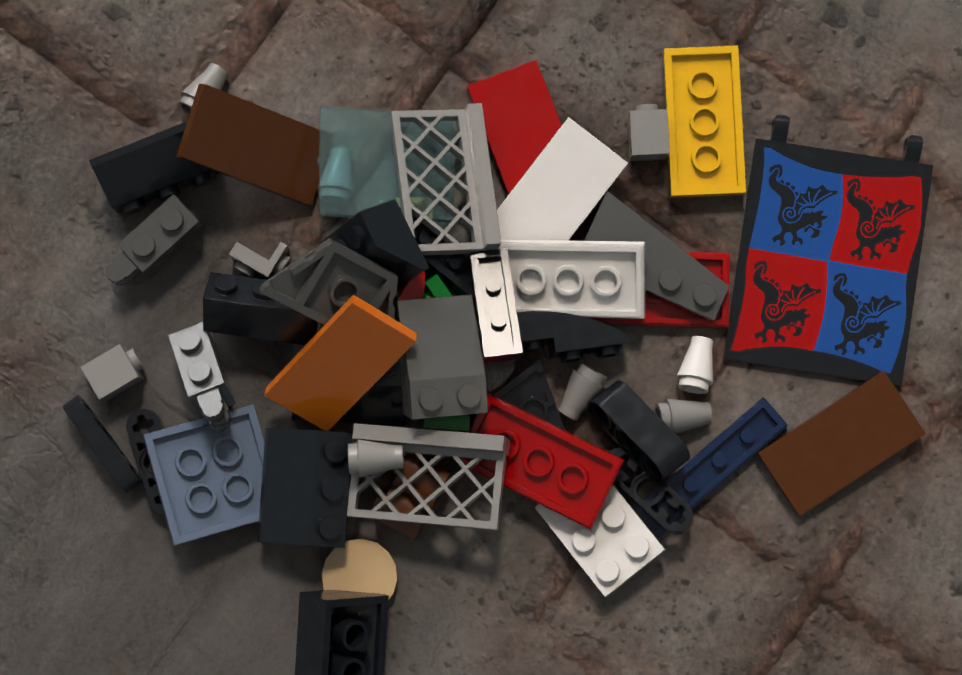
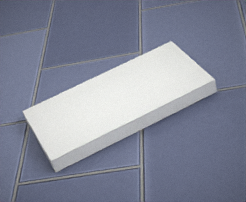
M568 117L497 209L501 239L568 241L628 162Z
M501 239V245L498 249H508L517 312L550 311L574 314L586 318H645V242Z

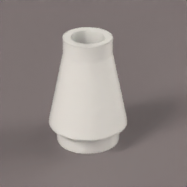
M703 336L691 337L690 346L676 376L679 380V389L695 394L708 393L709 386L713 385L712 348L714 341Z

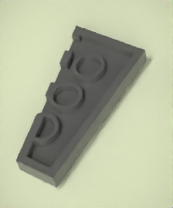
M607 191L584 241L645 242V292L713 322L729 285Z

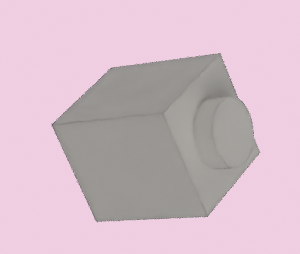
M657 104L637 105L636 110L629 111L627 117L629 162L667 160L670 154L667 109H658Z
M121 344L80 367L98 399L105 402L144 380L140 372L144 368V364L134 348L128 351Z

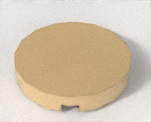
M367 539L348 540L345 542V548L335 547L326 558L322 571L324 590L389 595L388 600L394 594L398 580L396 563L390 553L378 542Z

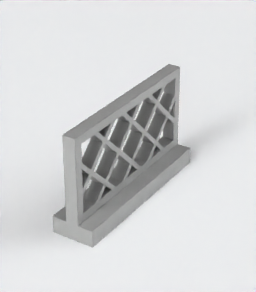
M482 103L467 104L465 109L391 111L389 116L401 211L414 238V230L421 222L438 236L432 244H418L422 254H470V252L498 249L501 245V236ZM440 121H456L457 135L451 141L435 129ZM400 122H414L424 132L413 142L402 133ZM428 134L444 147L443 151L435 159L418 146ZM403 145L408 148L405 153ZM412 152L429 165L419 177L406 168L405 160ZM448 152H451L462 163V169L456 176L439 163ZM433 169L449 182L440 194L423 182ZM462 176L464 178V183L459 180ZM408 180L412 183L410 188L408 186ZM453 186L466 196L467 204L461 211L443 198ZM416 188H419L433 200L424 212H421L410 202V194ZM437 204L454 217L444 230L427 216ZM467 210H468L469 218H467V217L464 215V214L467 212ZM412 215H413L415 218H417V220L414 222V224H413ZM459 221L471 231L472 242L459 243L448 232Z
M354 423L352 439L355 440V443H358L359 439L389 445H403L404 456L416 454L424 466L409 479L406 478L399 468L393 469L404 483L388 496L385 495L375 482L385 472L365 476L366 480L362 484L359 474H351L347 508L348 517L499 531L506 456H509L510 440L500 435ZM423 455L435 457L428 462ZM444 457H453L462 469L447 482H444L433 466ZM460 458L473 460L469 462L467 465H465ZM482 460L496 461L495 476L482 486L470 470ZM429 470L441 487L424 500L412 484ZM467 474L479 490L461 503L449 487ZM372 485L383 501L372 510L358 509L359 494ZM494 485L492 498L487 490ZM409 488L420 504L408 514L400 513L391 501ZM446 491L458 507L448 516L438 517L429 504ZM481 495H484L492 505L490 521L475 520L466 509ZM388 506L392 512H382L381 510ZM425 508L430 516L417 514ZM461 512H463L468 519H459L455 517L459 515Z

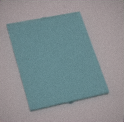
M320 107L319 157L317 158V164L319 165V216L353 217L362 210L396 199L399 207H401L389 116L390 110ZM440 121L435 129L451 141L454 138L453 121ZM400 122L402 133L413 142L424 132L414 122ZM429 134L418 145L434 159L444 149ZM403 145L405 153L408 148ZM413 152L405 160L406 168L417 177L429 166ZM448 152L439 163L454 175L456 170L454 155ZM434 169L423 180L438 194L449 184ZM408 180V186L410 188L412 183ZM454 186L443 197L453 206ZM416 188L410 194V202L422 212L433 202L419 188ZM438 204L427 215L434 222H451L454 219L452 215Z

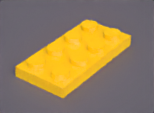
M738 45L664 48L665 107L668 114L670 151L668 156L670 198L745 195L746 179Z

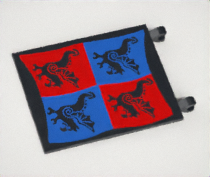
M776 115L772 121L770 140L755 139L723 359L867 381L879 372L885 371L893 385L901 387L933 165L919 163L923 138L910 135L905 139L903 161L786 143L790 118L785 115Z

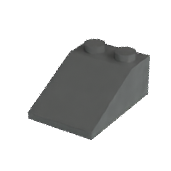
M472 295L396 300L397 321L417 333L416 342L400 358L403 415L414 420L488 413L486 374Z

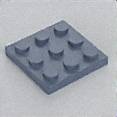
M254 404L229 411L232 422H230L228 429H224V431H215L210 427L207 418H202L143 435L173 546L259 521L265 442Z

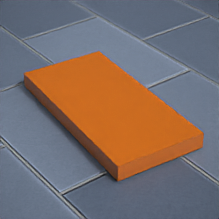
M352 295L268 384L264 396L324 431H329L416 342L417 333L357 296Z

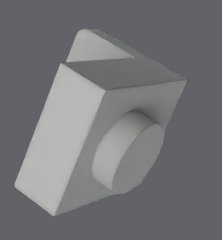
M238 242L235 243L229 253L232 260L236 262L233 268L250 278L258 274L268 280L286 268L291 261V258L287 256L290 249L282 242L279 243L270 260Z

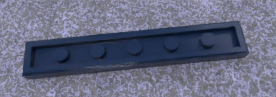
M762 397L665 482L693 508L784 430L788 424L769 402ZM659 487L647 496L644 501L654 500L659 494ZM667 495L662 505L653 509V511L658 513L660 507H662L670 517L668 524L671 525L683 517L682 514L685 510L681 508L676 512L669 507L666 501L672 497ZM638 505L633 509L657 539L666 532Z

